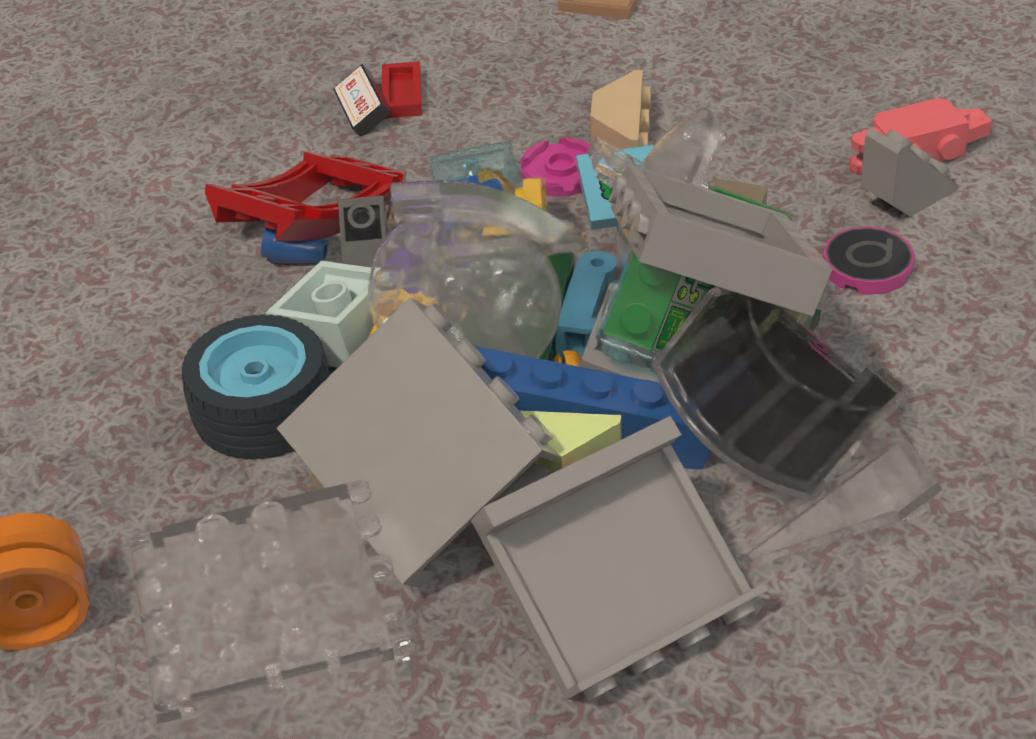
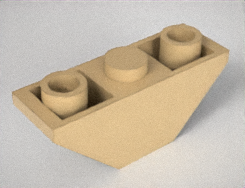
M634 70L593 92L590 115L591 145L596 147L599 152L648 146L651 86H643V70Z

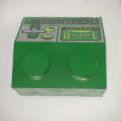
M631 248L603 320L601 330L607 335L649 351L693 364L722 288L639 262Z

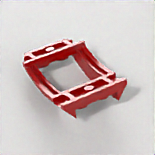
M304 152L303 160L274 178L249 184H232L231 188L205 184V195L216 223L265 220V227L277 230L275 242L319 240L340 233L338 202L311 206L301 202L332 180L333 184L347 187H356L357 184H361V192L350 198L383 196L385 203L402 187L406 181L407 172L348 156L332 154L331 156H323L312 152Z

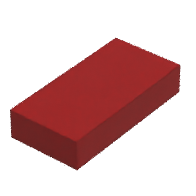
M420 61L382 64V95L391 111L385 119L422 116Z

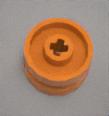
M17 513L0 517V648L5 650H25L61 641L72 635L86 619L90 602L87 581L84 575L85 560L83 547L78 533L65 521L46 514Z

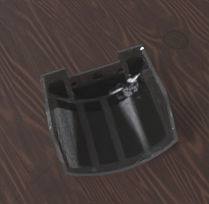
M718 286L712 288L706 293L653 361L652 365L656 375L681 419L694 435L716 456L759 484L790 496L814 502L914 391L877 360L868 365L863 372L859 371L789 312L791 309Z

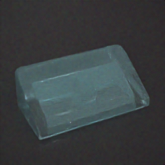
M511 140L429 156L432 188L435 196L440 195L438 186L476 174L480 183L494 178L498 179L504 193L514 191L519 187Z

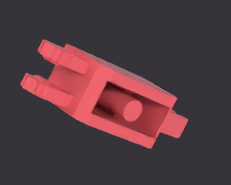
M935 98L877 113L873 119L872 128L885 136L892 129L911 141L913 145L931 155V158L941 162L964 156L967 143L990 135L992 120L980 108L971 110L956 109L949 100ZM869 129L851 135V149L860 154L856 153L849 157L850 171L857 175H862L865 134Z

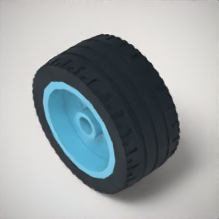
M271 314L243 316L242 318H235L234 320L217 325V327L204 333L201 338L199 337L191 345L182 363L183 391L191 421L199 437L214 451L217 450L226 456L242 459H264L265 457L270 458L292 451L293 448L278 431L277 427L330 376L326 354L315 332L295 319Z

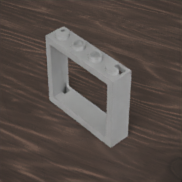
M629 163L626 164L622 176L616 175L611 184L613 190L608 202L612 203L611 209L639 262L803 314L814 315L833 269L785 214Z

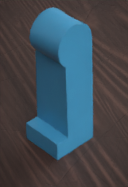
M587 252L580 256L575 265L556 323L555 351L562 358H565L563 351L566 350L576 351L583 356L610 283H617V260L608 252Z

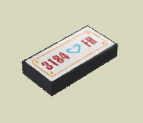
M363 64L333 88L352 129L360 137L367 134L391 113L371 72Z

